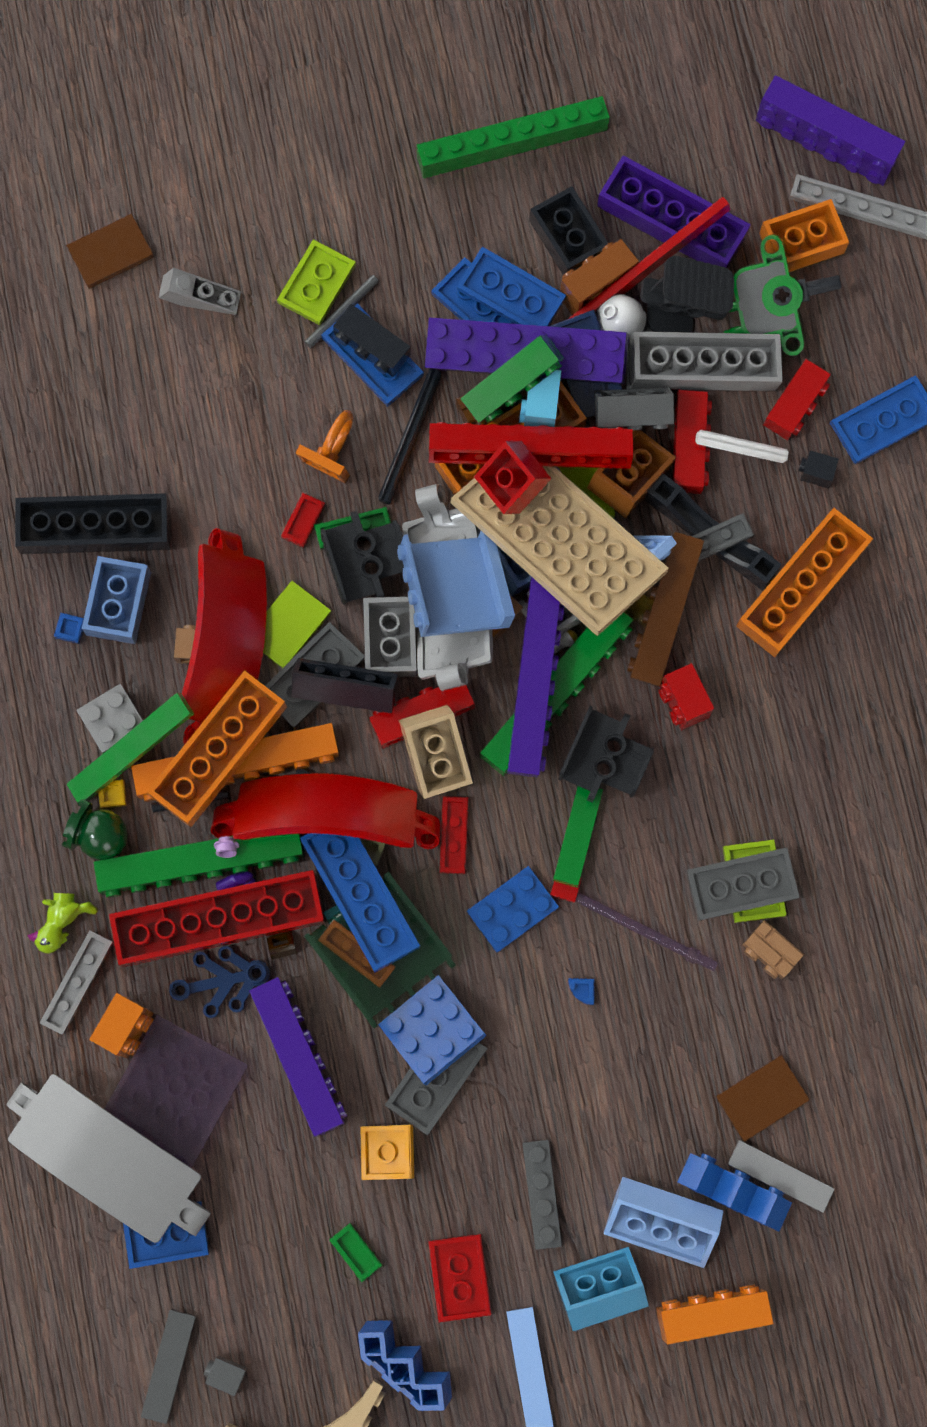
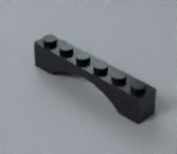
M664 473L647 491L645 501L690 536L719 524L700 508L682 487ZM746 541L715 554L762 591L782 566L781 563L763 549Z

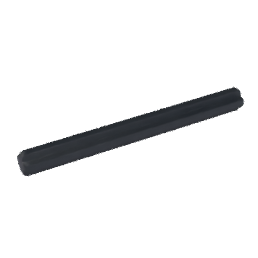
M429 369L379 493L378 501L381 503L391 504L440 381L441 372L436 369Z

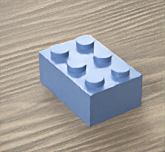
M101 556L97 557L82 630L86 636L136 644L151 576L148 565Z

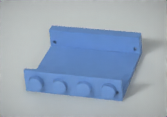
M480 531L478 538L416 544L409 542L408 534L403 536L401 544L398 545L397 554L399 560L403 561V579L405 583L408 582L409 604L414 606V625L416 628L419 627L421 637L510 627L515 613L497 545L488 536Z

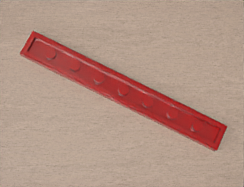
M724 197L717 200L570 318L594 310L596 314L600 306L612 296L628 292L666 262L668 258L676 254L731 209L727 200Z

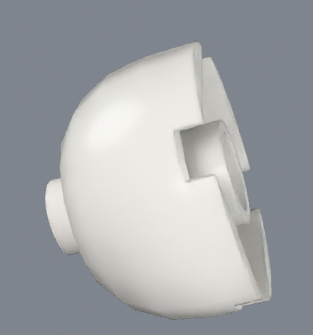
M624 294L612 296L596 312L601 330L627 332L629 340L633 332H642L645 327L646 313L643 311L641 304L636 299Z

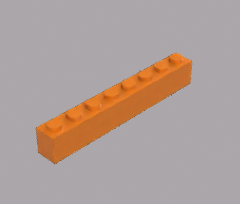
M332 723L262 738L226 785L235 783L234 779L243 777L245 780L257 779L261 773L269 772L270 775L285 772L284 768L295 767L296 770L309 767V763L319 761L320 764L334 762V758L339 757ZM174 757L131 766L136 794L139 799H144L145 802L155 801L147 791Z

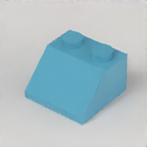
M560 370L554 371L530 389L527 400L522 399L519 422L524 423V426H555L561 377Z

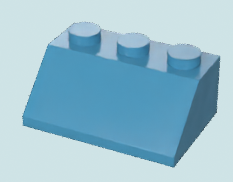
M629 1247L553 1271L572 1331L649 1307L644 1285Z

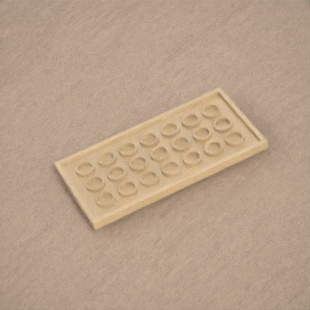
M542 466L552 479L520 514H503L475 478L451 498V504L597 636L668 572L669 568L554 466Z

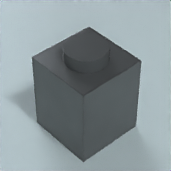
M218 1355L215 1361L210 1360L204 1372V1375L207 1376L205 1384L235 1397L248 1368Z

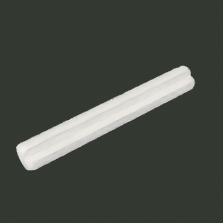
M699 430L696 433L695 442L699 445L784 463L788 459L789 452L784 448L705 430Z

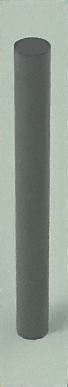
M371 275L304 341L306 346L311 349L322 338L321 334L338 321L350 304L355 306L379 280L374 275Z

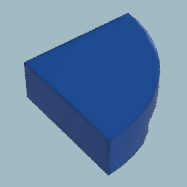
M568 978V985L574 997L584 1004L594 1005V979Z

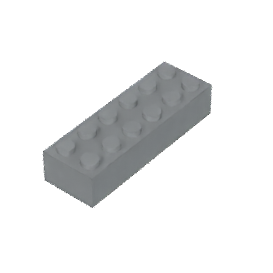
M633 332L629 340L630 389L669 387L670 390L776 391L782 383L780 334Z

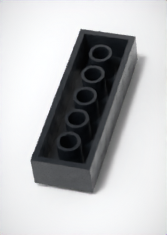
M167 493L15 498V547L20 554L171 550L170 500Z

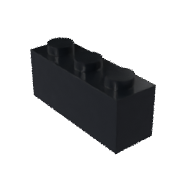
M350 304L333 326L335 339L340 344L352 347L358 357L373 362L374 367L384 375L388 373L394 377L411 355L410 345L352 304Z

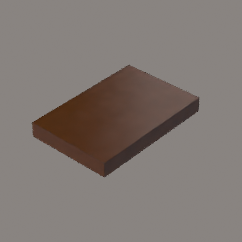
M132 214L66 245L88 289L154 257Z
M782 1055L715 1096L743 1142L810 1100Z

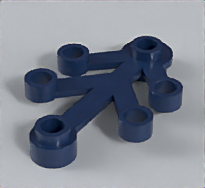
M223 946L218 951L219 958L223 962L233 963L242 970L241 972L230 973L210 960L206 953L197 952L193 956L194 965L207 969L217 977L187 983L184 980H175L169 987V993L173 999L184 1001L192 993L219 988L210 1003H207L203 1008L204 1015L212 1019L218 1016L219 1007L233 985L244 982L237 996L231 998L228 1004L231 1011L239 1013L245 1007L244 1002L250 994L249 990L268 981L270 975L268 966L259 960L249 963L235 954L231 947ZM225 949L231 952V956L228 959L222 958V952ZM199 955L205 956L204 964H197L196 959ZM260 969L262 972L261 976L253 978V970ZM179 986H184L185 993L181 996L177 995L176 989ZM240 1000L241 1007L237 1010L233 1009V1001ZM209 1006H215L216 1012L214 1015L207 1014Z

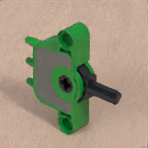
M771 234L766 236L761 243L763 262L745 266L734 275L736 301L733 302V307L728 313L738 311L741 325L724 330V333L780 334L783 351L793 356L799 354L805 344L799 312H797L801 303L809 301V296L841 289L842 284L838 274L807 282L805 278L797 279L795 276L790 275L784 242L780 236ZM770 239H774L779 243V250L775 253H770L766 250L765 244ZM781 288L784 289V292H789L790 294L786 297V301L776 297ZM790 337L798 338L800 347L796 350L789 349L786 344L787 339Z

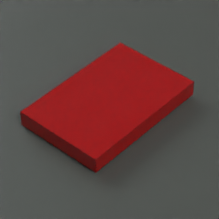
M481 1234L428 1241L439 1323L490 1316L491 1308Z

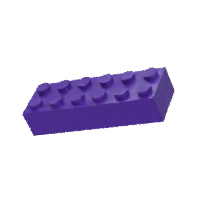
M776 75L761 100L755 120L762 127L777 131L785 139L794 140L802 144L805 149L816 151L822 154L828 161L837 162L845 166L848 171L857 172L865 176L868 181L875 184L879 183L882 186L887 180L906 142Z
M624 155L601 190L597 207L663 243L712 205L709 201ZM727 212L679 250V252L696 261L728 269L745 241L751 224Z
M277 977L249 990L314 1137H318L346 1124L343 1119L347 1117L342 1102L336 1103L333 1094L337 1092L331 1078L325 1079L322 1072L323 1069H326L322 1057L319 1053L314 1054L311 1046L315 1045L313 1037L308 1029L303 1030L300 1023L305 1021L300 1008L297 1005L293 1006L290 998L294 997L289 984L286 981L282 982Z

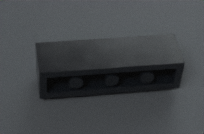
M298 658L292 672L291 697L392 713L397 697L398 674Z

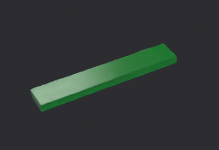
M181 693L173 695L66 784L77 803L82 799L89 801L194 715Z

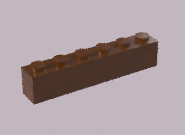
M678 532L673 534L677 544L670 550L671 553L666 557V560L661 561L669 569L659 580L658 586H652L649 599L653 600L650 610L645 609L641 622L646 624L643 634L638 633L634 645L635 648H638L636 658H630L627 672H631V679L657 687L660 686L704 543V540Z

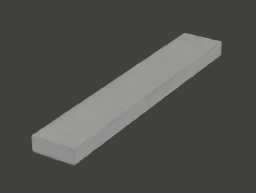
M796 175L790 200L814 205L832 199L838 214L927 240V212L802 175Z

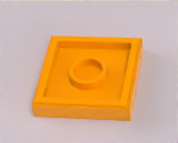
M413 1125L360 1127L362 1180L414 1179Z

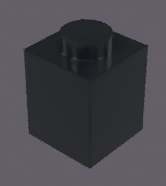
M810 450L806 458L802 457L798 471L802 472L800 481L829 489L833 482L839 458Z

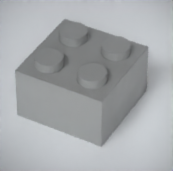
M121 684L76 710L102 753L106 752L143 721Z

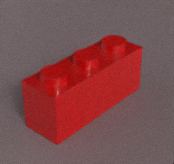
M805 359L768 414L763 426L787 441L792 434L797 436L804 426V423L801 422L804 416L808 415L810 417L816 408L817 403L814 401L818 395L823 397L831 384L827 381L831 374Z

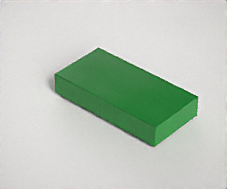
M351 1223L329 1239L361 1282L382 1266V1263Z

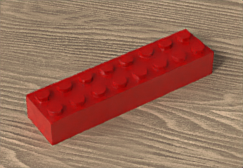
M313 870L109 914L117 961L121 967L325 924L316 876Z

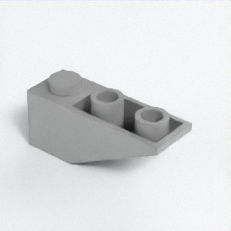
M172 268L163 275L159 298L180 306L236 315L241 291Z

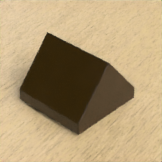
M292 931L267 937L269 954L272 960L297 954Z

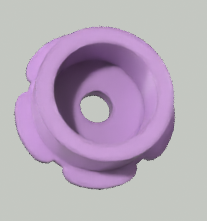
M220 837L219 841L214 843L216 855L223 858L236 856L239 843L234 842L232 837Z

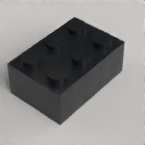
M572 186L530 209L529 222L563 275L571 269L577 270L582 266L585 259L592 255L594 257L597 256L608 244Z

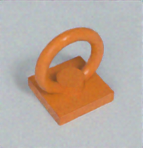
M350 410L340 413L330 428L323 446L319 447L317 452L300 444L296 451L299 459L303 463L346 483L350 474L344 466L336 462L339 458L337 455L350 432L353 423V413Z

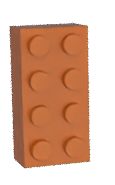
M752 1284L739 1287L740 1292L736 1293L729 1291V1289L713 1292L714 1297L710 1298L699 1294L687 1297L688 1302L680 1303L677 1299L661 1302L662 1307L656 1308L662 1340L668 1345L772 1325L773 1319L767 1291Z

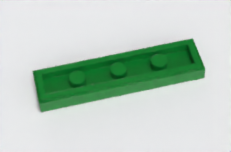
M577 786L553 881L578 887L603 789H598L592 803L587 801L590 791Z

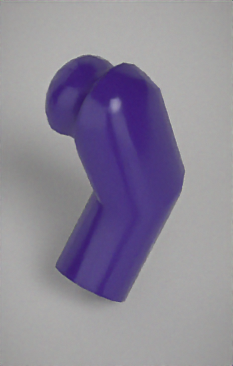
M241 872L217 881L216 888L217 890H222L241 884L254 883L256 880L252 877L253 874L251 872Z

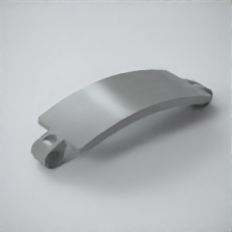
M437 483L415 490L416 501L423 514V518L403 523V536L408 534L409 542L416 544L478 538L479 530L477 526L458 509L449 510L442 484ZM419 627L416 628L418 675L422 680L436 677L438 686L442 691L467 685L469 668L489 664L493 660L492 630L421 637Z
M52 1074L39 1093L21 1082L6 1105L22 1117L8 1137V1141L79 1194L148 1240L158 1243L172 1222L196 1236L210 1216V1211L189 1199V1196L201 1180V1175L119 1120L57 1075Z

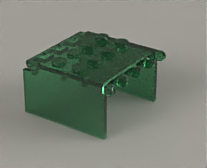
M389 872L384 874L383 881L417 939L420 948L392 963L395 969L380 988L318 941L327 929L324 924L311 934L307 933L304 936L373 1029L378 1026L372 1018L385 1007H387L390 1013H393L395 1009L390 1003L405 991L411 997L416 994L411 987L426 975L433 980L435 975L432 971L446 961L450 968L456 966L450 958L452 954ZM340 911L328 920L330 924L333 920L337 921L351 932Z

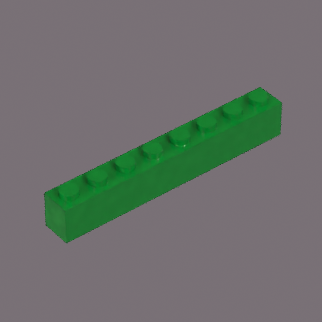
M600 96L416 144L417 160L424 179L608 130L610 117L604 98Z
M623 612L598 636L587 627L558 661L556 671L552 670L551 680L555 681L554 694L548 697V706H552L551 720L556 714L560 717L569 706L566 703L572 695L576 698L585 687L582 683L589 676L592 679L600 670L601 666L598 664L605 657L608 660L617 650L614 645L620 639L624 641L633 631L631 628L633 619ZM514 714L480 753V758L502 776L508 770ZM550 721L545 722L544 731H548L553 725Z
M285 834L245 840L234 839V842L239 843V848H237V855L230 858L216 855L214 843L219 841L218 838L95 861L93 863L98 892L101 895H106V898L121 896V891L131 890V893L147 891L146 887L156 885L157 888L170 887L174 881L182 880V884L198 881L197 877L201 876L214 879L222 877L223 872L233 871V874L247 872L249 867L258 866V869L274 867L273 863L281 861L284 862V865L298 863L299 858L304 857L300 834Z

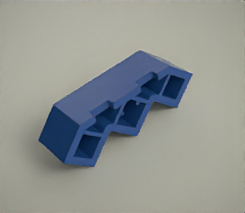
M690 1153L677 1181L678 1183L778 1232L780 1231L792 1202L783 1198L784 1192L772 1186L769 1187V1190L761 1188L749 1181L751 1176L739 1170H736L734 1174L715 1165L716 1159L702 1153L701 1157Z
M367 1321L358 1332L361 1359L368 1366L372 1365L382 1374L381 1377L397 1392L401 1391L411 1400L410 1404L418 1411L445 1410L452 1399L450 1372H424L421 1346H395L393 1321Z

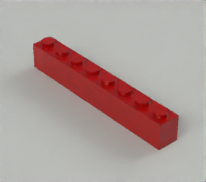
M439 422L430 423L429 463L485 464L505 441H522L541 466L631 469L633 459V429L621 427L611 429L598 427L577 428L573 426L549 427L547 425L523 426L520 424L513 426L497 424L475 425L471 423L448 424Z

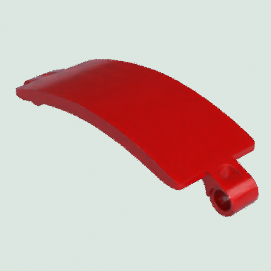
M219 528L213 529L210 533L208 544H201L198 550L196 628L189 667L182 690L183 697L194 713L189 719L195 722L188 725L183 735L184 745L244 671L258 680L263 657L267 615L264 562L244 555L242 540L239 534Z
M314 773L274 776L242 783L237 801L217 806L214 809L211 833L217 838L233 835L234 839L242 840L285 834H333L377 841L402 848H412L415 837L420 847L433 849L440 842L441 824L437 817L417 810V793L413 790L368 778Z

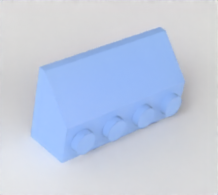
M622 1177L609 1213L604 1235L704 1268L720 1233L723 1210Z

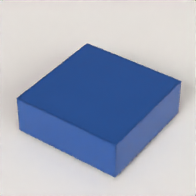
M60 613L54 638L80 644L84 618Z

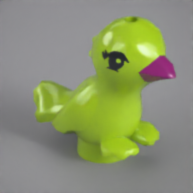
M54 893L53 900H42L44 905L49 906L45 925L27 936L35 943L39 951L47 954L53 953L67 941L66 937L69 933L63 932L62 929L72 923L80 914H97V907L91 902H74L75 894Z

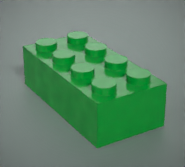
M547 334L540 335L460 399L478 423L483 421L487 423L492 422L504 413L501 408L505 405L508 408L523 398L521 393L524 390L528 392L542 381L540 378L543 375L549 376L554 371L559 370L562 367L560 362L565 358Z

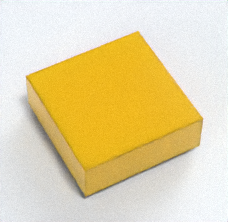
M124 780L112 781L98 793L101 809L127 806Z

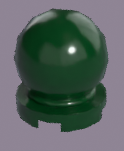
M83 799L80 800L78 806L81 808L78 813H71L66 824L63 836L67 838V841H63L62 846L72 851L79 846L84 854L96 860L114 858L121 853L127 842L128 833L125 823L114 812L104 809L93 811V804Z

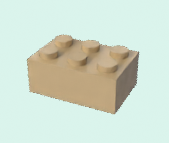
M448 705L399 720L418 790L424 799L473 784L455 716Z

